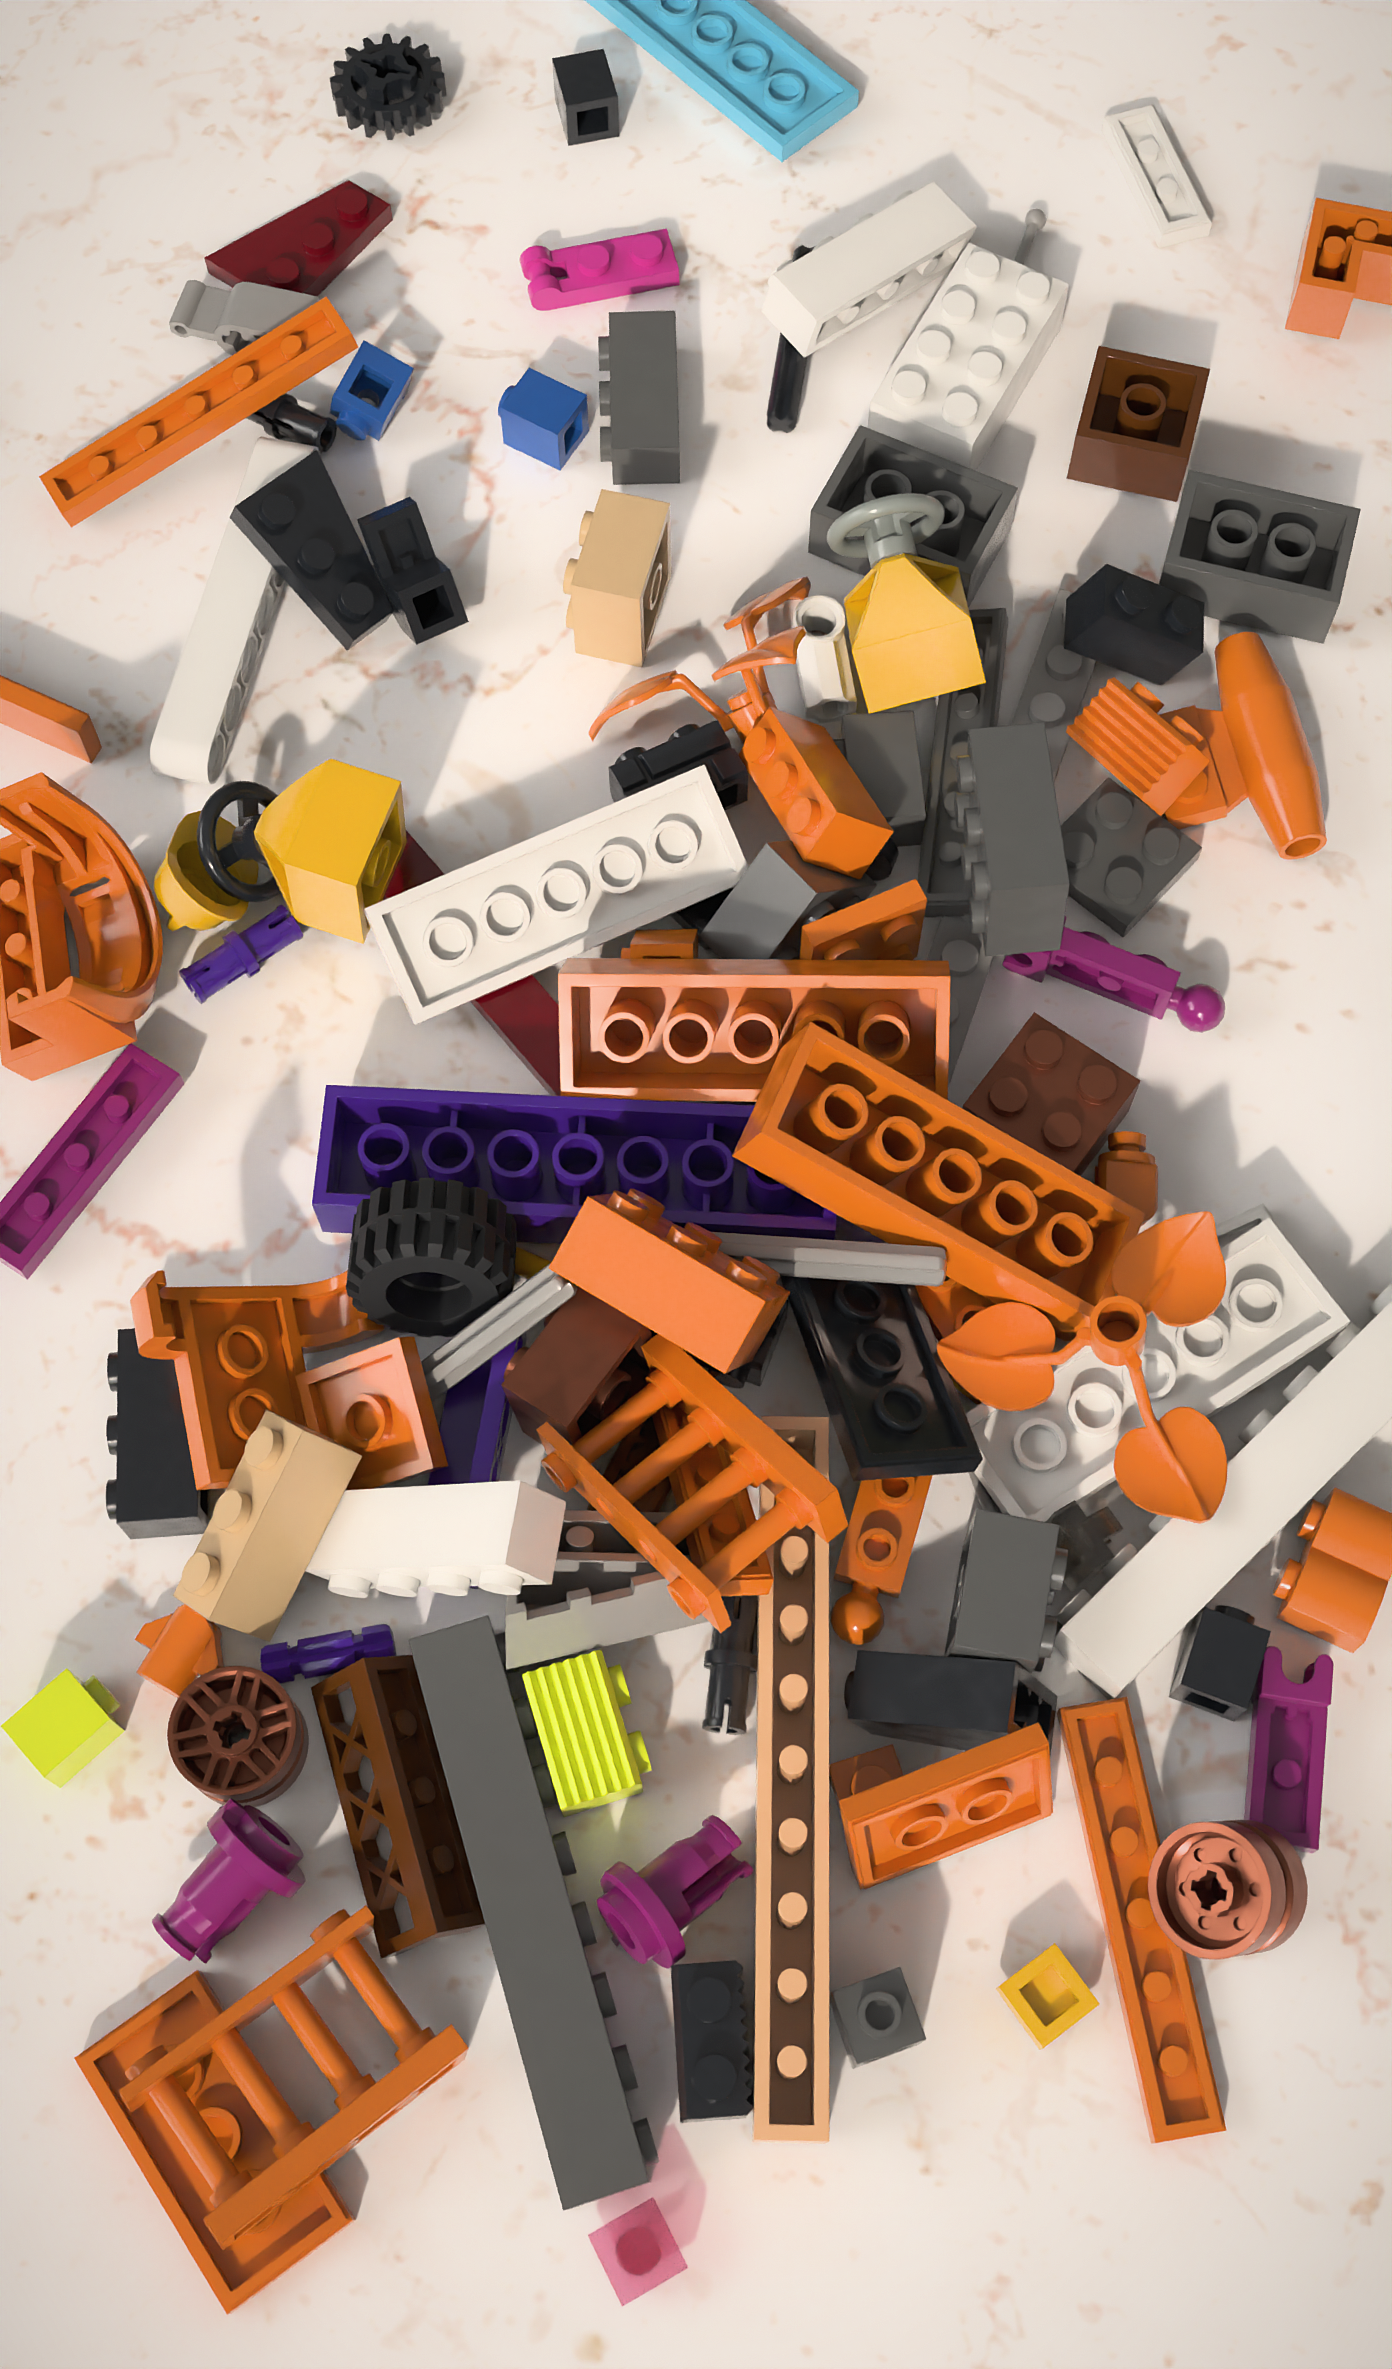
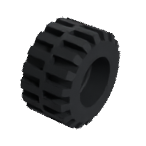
M420 1178L419 1181L411 1182L405 1179L393 1182L391 1188L379 1187L371 1192L370 1199H362L357 1206V1213L354 1214L346 1282L347 1295L353 1298L352 1304L359 1312L368 1313L367 1318L378 1325H387L390 1327V1330L399 1333L417 1334L420 1337H453L513 1292L517 1244L516 1221L513 1214L506 1213L507 1206L499 1199L488 1198L487 1191L478 1187L469 1188L463 1186V1182L449 1179L446 1182L436 1181L435 1178Z

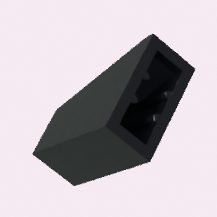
M857 1650L855 1670L851 1671L846 1678L844 1702L848 1710L847 1719L870 1734L967 1751L1039 1723L1049 1742L1051 1756L1058 1696L1017 1662Z

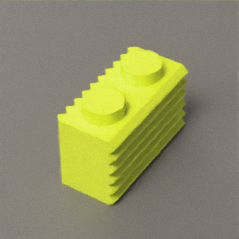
M594 1650L589 1654H581L576 1658H569L563 1662L553 1663L550 1666L540 1667L537 1670L527 1671L522 1674L564 1818L643 1793L640 1774L652 1771L641 1731L638 1730L627 1734L619 1708L630 1705L632 1702L620 1664L607 1668L602 1650Z

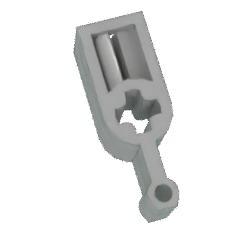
M188 280L171 316L169 326L171 333L183 338L194 336L217 341L224 351L233 355L320 300V297L252 282L238 283L229 291L206 286L198 280Z

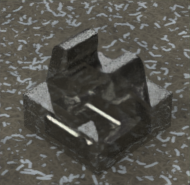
M1074 1500L1055 1511L1047 1520V1523L1060 1525L1056 1547L1068 1549L1063 1581L1071 1593L1093 1580L1115 1557L1108 1547L1112 1542L1110 1538L1120 1533L1124 1528L1108 1506L1086 1516Z

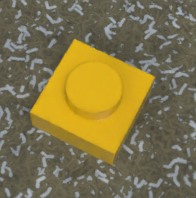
M1055 1943L996 1988L1039 2050L1046 2047L1100 2005Z

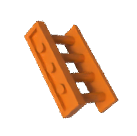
M656 1334L641 1346L651 1372L645 1378L647 1385L572 1445L546 1421L536 1429L547 1453V1456L541 1460V1464L552 1481L563 1492L567 1493L574 1487L670 1582L667 1585L669 1594L688 1617L694 1620L702 1614L722 1633L731 1625L719 1592L722 1586L794 1526L802 1530L808 1525L826 1543H829L848 1527L838 1489L682 1348ZM677 1404L688 1415L687 1420L689 1424L613 1485L591 1465L663 1406L671 1409ZM719 1443L731 1454L730 1460L732 1463L656 1526L633 1506L637 1500L705 1445L714 1448ZM763 1484L775 1495L776 1505L699 1569L675 1547L749 1485L757 1488Z
M366 1905L352 1916L348 1914L346 1909H342L330 1916L310 1934L311 1939L314 1941L312 1946L169 2053L163 2045H160L142 2056L125 2072L130 2082L118 2091L130 2112L132 2113L149 2099H152L214 2191L209 2200L215 2209L203 2219L222 2250H225L466 2058L469 2048L452 2024L437 2036L430 2027L421 2029L359 1942L373 1931L374 1915ZM335 1959L399 2048L394 2056L400 2065L378 2082L374 2080L370 2073L365 2076L361 2075L300 1988L303 1983ZM274 2005L277 2006L339 2095L334 2100V2103L340 2111L316 2130L310 2121L301 2124L239 2034L242 2029ZM213 2051L277 2143L272 2151L278 2160L254 2179L247 2169L239 2173L177 2081V2078Z

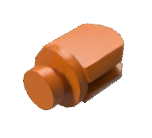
M1132 1131L1114 1132L1108 1135V1150L1110 1152H1105L1098 1156V1166H1095L1094 1184L1144 1212L1145 1216L1140 1226L1142 1227L1154 1216L1158 1209V1166L1155 1164V1157L1152 1154L1143 1152L1146 1150V1135Z

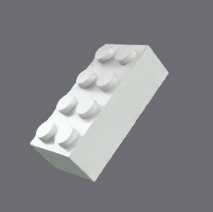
M968 243L870 400L868 428L977 471L1061 329L1069 283Z

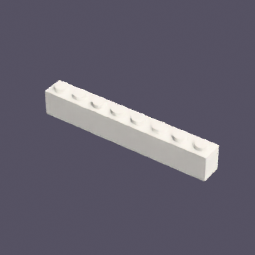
M1392 1283L1369 1306V1309L1377 1316L1363 1330L1352 1322L1326 1349L1333 1359L1319 1373L1309 1365L1289 1384L1282 1394L1290 1402L1275 1417L1267 1409H1264L1241 1432L1238 1438L1246 1446L1231 1461L1227 1459L1225 1493L1217 1512L1211 1520L1199 1524L1157 1515L1148 1525L1156 1535L1140 1551L1131 1543L1125 1546L1102 1571L1110 1581L1094 1597L1084 1589L1081 1590L1056 1616L1063 1627L1055 1637L1054 1647L1108 1700L1115 1699L1392 1419Z

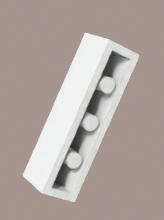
M935 181L928 183L915 192L911 190L905 191L895 199L891 206L875 215L868 213L862 216L851 229L835 238L832 236L824 238L810 253L794 262L786 260L781 263L769 277V289L762 312L805 358L953 269L967 244L970 243L977 225Z
M521 1480L345 1490L305 1571L329 1580V1591L355 1598L368 1597L370 1588H376L391 1595L415 1597L418 1594L419 1587H427L429 1590L446 1595L466 1596L468 1595L469 1586H478L483 1590L498 1594L518 1595L521 1593L522 1585L552 1584L566 1501Z

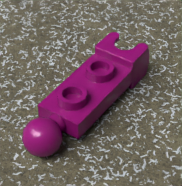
M1066 916L1060 950L1009 954L1005 956L1002 962L1004 968L1042 983L1047 974L1160 1020L1163 1019L1168 1008L1175 1011L1181 1024L1193 1032L1203 1033L1214 1029L1220 1024L1225 1015V1001L1220 991L1211 985L1199 983L1186 989L1177 986L1181 972L1169 968L1159 958L1147 954L1136 955L1110 945L1104 937L1088 931L1077 932L1065 927Z
M1267 1646L1251 1696L1253 1709L1244 1820L1257 1821L1275 1829L1289 1841L1295 1851L1314 1853L1319 1850L1328 1716L1327 1707L1331 1704L1334 1663L1329 1655L1322 1654L1318 1656L1315 1662L1308 1665L1304 1670L1303 1683L1297 1684L1291 1682L1283 1673L1280 1649L1275 1646Z

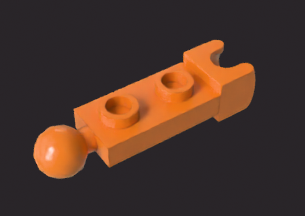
M933 1475L861 1481L834 1574V1580L853 1585L851 1592L840 1597L831 1610L833 1630L840 1639L847 1643L862 1645L873 1641L879 1636L884 1626L885 1617L882 1606L877 1601L879 1593L899 1598Z

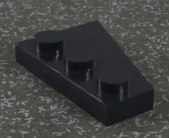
M317 450L234 507L229 518L347 651L389 619L394 610Z

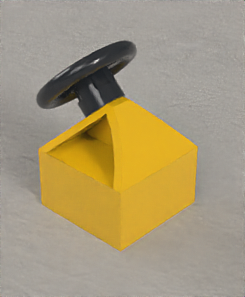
M331 758L299 778L280 795H277L262 784L251 781H236L220 787L204 804L197 826V845L203 866L213 882L226 894L241 901L263 902L282 893L296 922L364 944L371 928L364 909L383 900L407 843L401 781ZM237 800L239 826L236 827L232 834V841L217 850L215 839L217 821L225 807ZM258 803L265 807L262 814H259ZM241 859L255 860L271 870L273 876L263 883L248 884L235 878L227 868Z

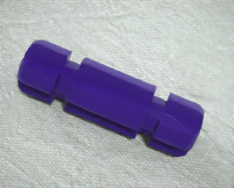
M379 1624L363 1627L362 1634L354 1635L352 1630L298 1639L297 1646L290 1647L288 1642L266 1645L261 1649L260 1653L261 1670L274 1678L279 1684L295 1681V1675L297 1674L304 1675L305 1679L334 1674L362 1658L396 1656L395 1639L389 1625Z

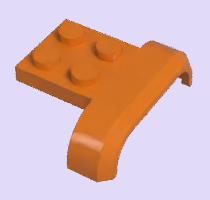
M158 1270L150 1275L132 1296L130 1304L139 1354L152 1359H174L196 1490L227 1488L244 1455L246 1443L251 1434L257 1429L266 1409L307 1427L295 1380V1375L306 1372L303 1354L347 1346L384 1331L383 1325H378L367 1318L368 1313L359 1312L353 1306V1298L347 1295L346 1290L347 1271L326 1280L301 1285L166 1287L165 1271Z

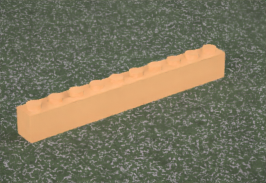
M761 1416V1420L829 1480V1417ZM763 1484L759 1486L758 1519L776 1505L775 1495ZM807 1525L802 1530L794 1526L766 1550L774 1581L768 1595H758L753 2010L754 2108L752 2110V2142L817 2144L829 2142V1543H826Z

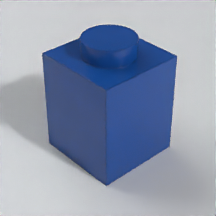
M531 368L527 369L515 386L510 385L500 399L498 416L501 417L503 444L561 471L589 432L587 395Z

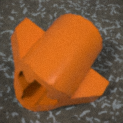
M185 1604L177 1607L170 1615L144 1624L135 1640L150 1649L136 1673L162 1690L179 1698L186 1687L198 1676L224 1667L220 1643L222 1637L221 1628Z

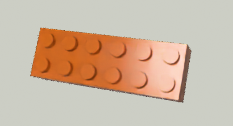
M567 958L558 973L561 1096L652 1101L757 1102L781 1047L809 1022H812L948 1100L949 961Z
M809 1022L781 1047L732 1155L734 1158L888 1244L932 1246L945 1249L947 1256L946 1276L996 1304L1018 1302L1033 1306L1051 1322L1055 1330V1337L1066 1343L1076 1337L1078 1329L1090 1328L1092 1311L1100 1301L1107 1297L1115 1296L1112 1287V1268L1115 1258L1128 1241L1138 1234L1145 1213L812 1022Z

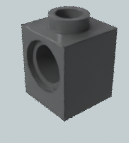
M901 1967L837 1989L829 1995V2004L852 2069L917 2046L926 2040Z

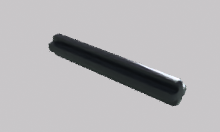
M799 246L793 252L792 261L794 262L810 253L814 247ZM781 332L766 414V425L773 432L781 430L789 433L796 428L807 356L804 358Z

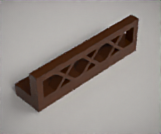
M413 1655L362 1658L310 1687L367 1907L374 1915L373 1930L381 1959L397 1956L435 1938L467 1933L485 1925ZM350 1687L356 1705L352 1726L344 1720L338 1697L339 1693ZM363 1755L370 1759L374 1773L370 1793L362 1788L358 1773ZM381 1823L388 1827L393 1844L388 1861L380 1856L376 1841ZM399 1892L407 1897L414 1923V1928L403 1933L400 1932L394 1910Z

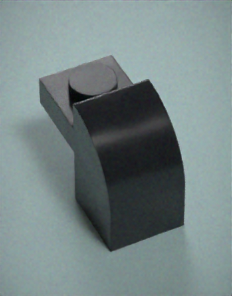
M408 497L357 519L373 562L372 566L394 610L392 614L403 632L416 645L469 622L450 568L435 556L417 502Z

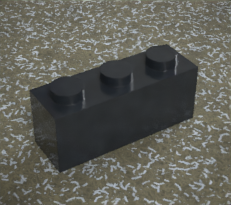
M135 1328L119 1329L117 1352H110L107 1358L109 1388L112 1392H117V1415H109L106 1424L110 1455H117L116 1479H109L106 1484L108 1517L110 1520H116V1524L129 1539L204 1534L210 1522V1489L196 1490L174 1359H152L142 1356L138 1351Z

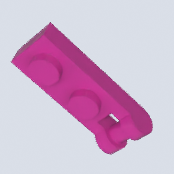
M667 228L551 251L544 246H532L522 252L519 260L524 277L531 281L527 290L532 307L540 311L559 309L679 285V267ZM565 276H566L565 279H560V280L557 279V278L565 277Z

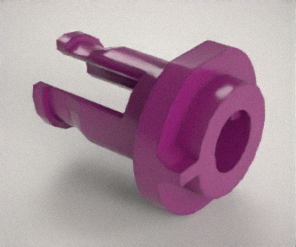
M232 1798L224 1806H221L207 1822V1827L217 1844L182 1884L175 1901L163 1915L157 1913L152 1919V1924L160 1937L174 1951L188 1961H191L196 1955L200 1961L206 1964L212 1957L210 1951L221 1939L235 1931L270 1890L281 1896L292 1898L306 1882L302 1870L297 1865L304 1856L296 1841L268 1815L250 1805L243 1807Z
M714 1815L708 1816L702 1821L703 1828L691 1837L675 1842L637 1873L625 1863L618 1861L602 1876L600 1884L604 1894L597 1899L599 1912L608 1929L613 1934L611 1940L615 1946L621 1945L637 1962L646 1964L652 1959L664 1968H671V1965L676 1964L686 1955V1947L680 1931L719 1901L728 1886L738 1877L745 1879L753 1873L754 1869L745 1860L741 1862L731 1854L742 1842L720 1818Z

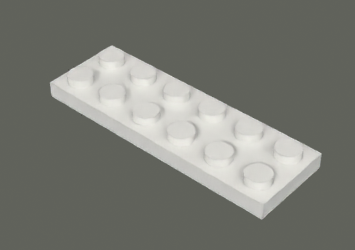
M702 765L364 909V913L413 1023L417 1025L561 963L567 958L577 956L734 888L749 866L705 765Z
M1270 1217L1221 1248L1226 1267V1288L1220 1305L1212 1315L1201 1322L1185 1327L1166 1325L1158 1320L1152 1311L1147 1317L1145 1347L1139 1357L1142 1361V1371L1152 1410L1157 1421L1170 1410L1183 1406L1191 1407L1209 1419L1343 1331L1349 1324V1318ZM1084 1346L1064 1364L1051 1365L1054 1373V1390L1044 1403L1023 1411L999 1410L981 1403L965 1413L983 1457L974 1473L1003 1514L1051 1523L1116 1480L1113 1466L1115 1451L1119 1441L1127 1432L1136 1428L1146 1427L1139 1411L1130 1373L1126 1365L1113 1366L1104 1363L1097 1358L1091 1346Z

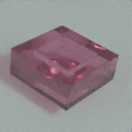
M654 2197L588 2234L589 2240L622 2307L689 2268Z

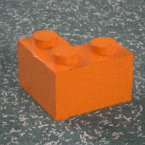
M1316 198L1301 245L1285 329L1339 339L1353 298L1392 305V212Z

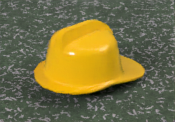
M201 811L187 814L177 825L167 848L166 857L154 877V891L159 902L170 914L166 927L172 932L184 925L191 929L204 931L213 929L225 921L240 920L247 911L249 902L235 899L222 891L205 870L197 845V826ZM220 816L215 832L217 850L232 841V834L236 829L231 822ZM241 859L227 868L238 880L248 884L257 883L259 872L257 861Z

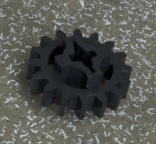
M384 34L380 44H374L368 37L363 38L364 49L358 51L348 46L345 49L347 62H334L335 76L330 77V86L333 101L335 102L336 114L338 117L346 116L348 128L351 130L364 125L365 135L368 138H372L378 130L385 131L387 140H393L395 130L403 129L411 137L414 135V124L420 123L429 127L432 125L431 112L442 113L443 111L442 97H446L447 92L441 60L439 56L430 57V50L427 44L413 49L410 36H405L399 44L392 43L390 34Z

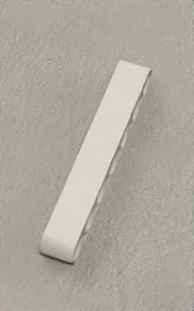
M266 437L258 438L233 509L237 504L317 450L320 455L318 447ZM230 518L158 720L150 750V765L154 774L210 785L215 784L221 774L285 583L280 574Z

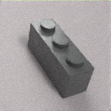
M675 311L609 312V336H598L599 371H610V381H599L600 416H611V426L600 427L601 462H612L613 485L680 483Z

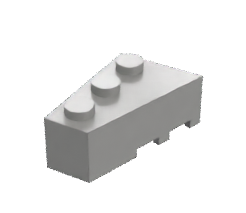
M565 1510L552 1584L522 1585L520 1594L506 1595V1670L709 1621L702 1614L694 1620L688 1617L669 1594L667 1585L670 1582L598 1511ZM640 1512L654 1526L670 1514L666 1512ZM684 1538L675 1547L692 1562L686 1538Z

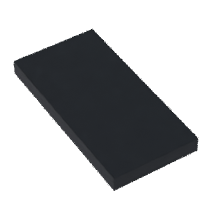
M781 1276L785 1289L790 1291L788 1299L853 1481L975 1472L983 1457L952 1378L938 1356L937 1340L916 1286Z

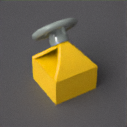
M915 493L896 494L865 502L842 514L833 522L827 533V542L830 548L837 554L852 558H869L871 570L844 598L851 649L869 714L986 683L958 567L921 558L917 554L915 545L934 534L942 525L945 517L942 504L934 497ZM926 515L919 523L912 527L910 526V522ZM863 536L864 540H855L846 537Z

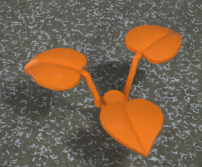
M806 576L792 580L772 592L753 599L723 624L726 631L741 624L747 647L746 652L732 658L711 675L715 682L728 674L741 671L747 688L727 700L731 708L730 712L725 713L686 675L678 674L676 670L641 681L616 696L593 722L588 732L592 742L605 722L615 714L635 706L658 693L682 689L718 720L724 732L734 728L744 746L749 732L758 725L769 706L777 709L776 702L768 688L763 666L796 664L798 646L807 633L802 625L777 633L757 644L754 627L764 612L779 606L787 600H803L808 597L811 587L809 578Z
M1195 1212L1167 1219L1144 1230L1128 1241L1115 1258L1112 1268V1287L1117 1296L1107 1297L1100 1301L1092 1311L1090 1328L1078 1329L1076 1337L1060 1351L1053 1352L1056 1339L1055 1330L1048 1318L1033 1306L1018 1302L1000 1303L987 1307L976 1313L955 1332L937 1343L938 1356L956 1384L983 1404L1005 1411H1023L1047 1401L1054 1390V1373L1051 1365L1064 1364L1084 1346H1091L1097 1358L1106 1364L1113 1366L1126 1365L1130 1373L1139 1411L1146 1427L1136 1428L1127 1432L1117 1445L1113 1467L1120 1489L1135 1505L1148 1512L1200 1524L1211 1520L1217 1512L1223 1499L1227 1482V1458L1219 1432L1206 1416L1191 1407L1174 1408L1157 1421L1152 1410L1142 1371V1361L1139 1357L1145 1347L1147 1317L1151 1311L1158 1320L1166 1325L1185 1327L1208 1318L1215 1312L1223 1299L1226 1288V1267L1217 1238L1214 1217L1211 1212Z

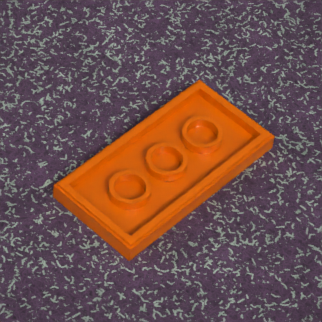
M196 1970L74 2059L228 2315L232 2314L356 2219L324 2170L225 2250H222L203 2219L215 2209L209 2200L214 2191L152 2099H149L132 2113L122 2100L118 2090L130 2082L125 2072L137 2060L160 2045H163L169 2053L225 2011L224 2006L204 1974ZM214 2051L177 2078V2081L239 2173L247 2169L254 2179L278 2160L272 2151L273 2147L277 2144Z

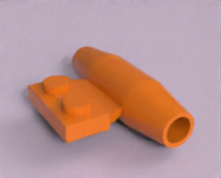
M1255 632L1233 634L1223 639L1214 650L1221 711L1196 708L1195 705L1159 714L1167 723L1177 714L1204 738L1196 748L1210 760L1208 765L1164 812L1163 817L1180 830L1227 817V814L1248 797L1279 856L1288 860L1304 858L1322 849L1327 842L1318 771L1291 690L1261 637Z

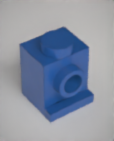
M363 340L333 394L330 414L337 417V427L347 436L359 441L365 440L367 435L380 441L401 400L404 399L408 392L414 368ZM362 398H368L372 400L376 404V407L363 401Z

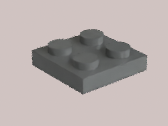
M1109 777L1061 825L1070 883L1068 896L1123 938L1198 860L1202 850L1199 844Z

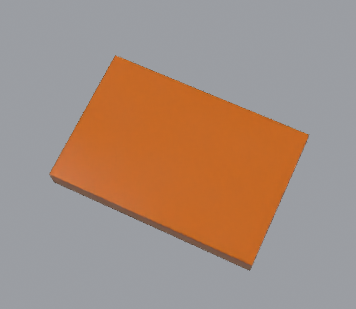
M1040 1724L1030 1725L839 1800L851 1870L860 1890L863 1888L864 1890L1051 1816L1053 1813L1050 1750L1049 1742Z

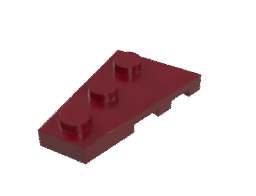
M347 180L204 257L207 271L232 288L241 282H252L319 296L393 220L391 205L352 181Z

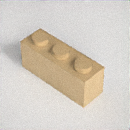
M266 1409L257 1429L251 1434L246 1443L244 1455L225 1492L216 1502L213 1516L193 1556L189 1558L184 1566L181 1580L173 1596L209 1621L270 1642L362 1455L324 1434Z

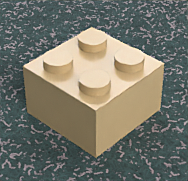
M601 489L594 512L586 510L582 518L579 532V545L582 546L579 559L570 558L565 570L563 593L571 595L566 615V627L574 629L575 653L642 668L671 577L670 503Z

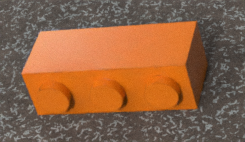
M769 706L758 725L746 737L744 746L738 754L803 861L861 879L894 832L824 726Z

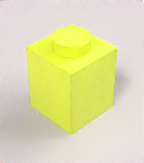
M67 1668L1 1725L2 1729L39 1773L59 1788L63 1787L125 1731L111 1715L121 1705L94 1675L83 1683Z

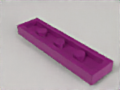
M132 1043L126 1047L1 1200V1263L28 1280L184 1086L180 1073Z

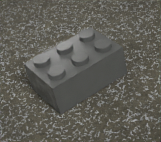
M860 425L811 509L808 553L866 576L871 570L869 558L842 556L830 548L827 542V533L833 522L850 509L885 496L915 493L934 497L942 504L945 517L942 525L934 534L915 545L917 554L921 558L958 567L969 608L1011 530L1018 487ZM926 515L910 522V526L912 527L919 523ZM863 536L846 537L849 539L864 540Z
M1189 470L1159 585L1204 602V616L1324 644L1340 604L1361 509Z
M1045 722L969 729L967 755H958L956 758L959 791H954V811L957 828H964L966 843H961L964 880H971L973 896L968 897L971 933H982L985 957L1060 950L1070 883Z

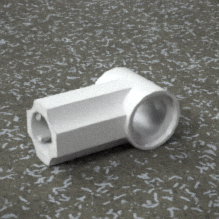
M813 595L804 598L797 604L793 612L792 628L803 625L807 632L798 646L796 664L806 718L815 719L821 724L840 721L842 715L856 712L857 700L844 635V610L833 598L826 595ZM813 630L822 631L827 635L814 636L808 632Z

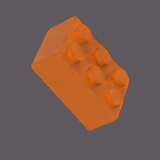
M630 1189L628 1194L614 1190L612 1194L588 1196L551 1262L549 1269L724 1374L751 1362L790 1294V1291L776 1284L780 1274L768 1265L750 1256L745 1255L740 1262L718 1250L722 1240L699 1225L687 1222L685 1227L682 1228L661 1216L665 1206L638 1190Z

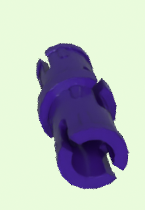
M280 904L276 907V910L239 934L232 930L222 937L224 944L187 968L179 970L184 983L191 993L195 992L194 997L200 1004L206 1002L209 997L244 974L251 978L259 973V964L294 941H299L303 938V933L293 916L287 917L289 911L286 907Z

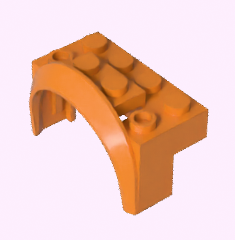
M43 772L0 789V825L13 833L0 839V1054L2 1066L30 1081L40 1079L136 1042L135 1020L143 1016L152 1003L163 955L162 929L157 906L147 879L133 853L117 831L98 812ZM103 877L110 879L104 885L77 896H70L74 889L85 884L95 883ZM65 908L77 945L79 978L71 976L64 923Z

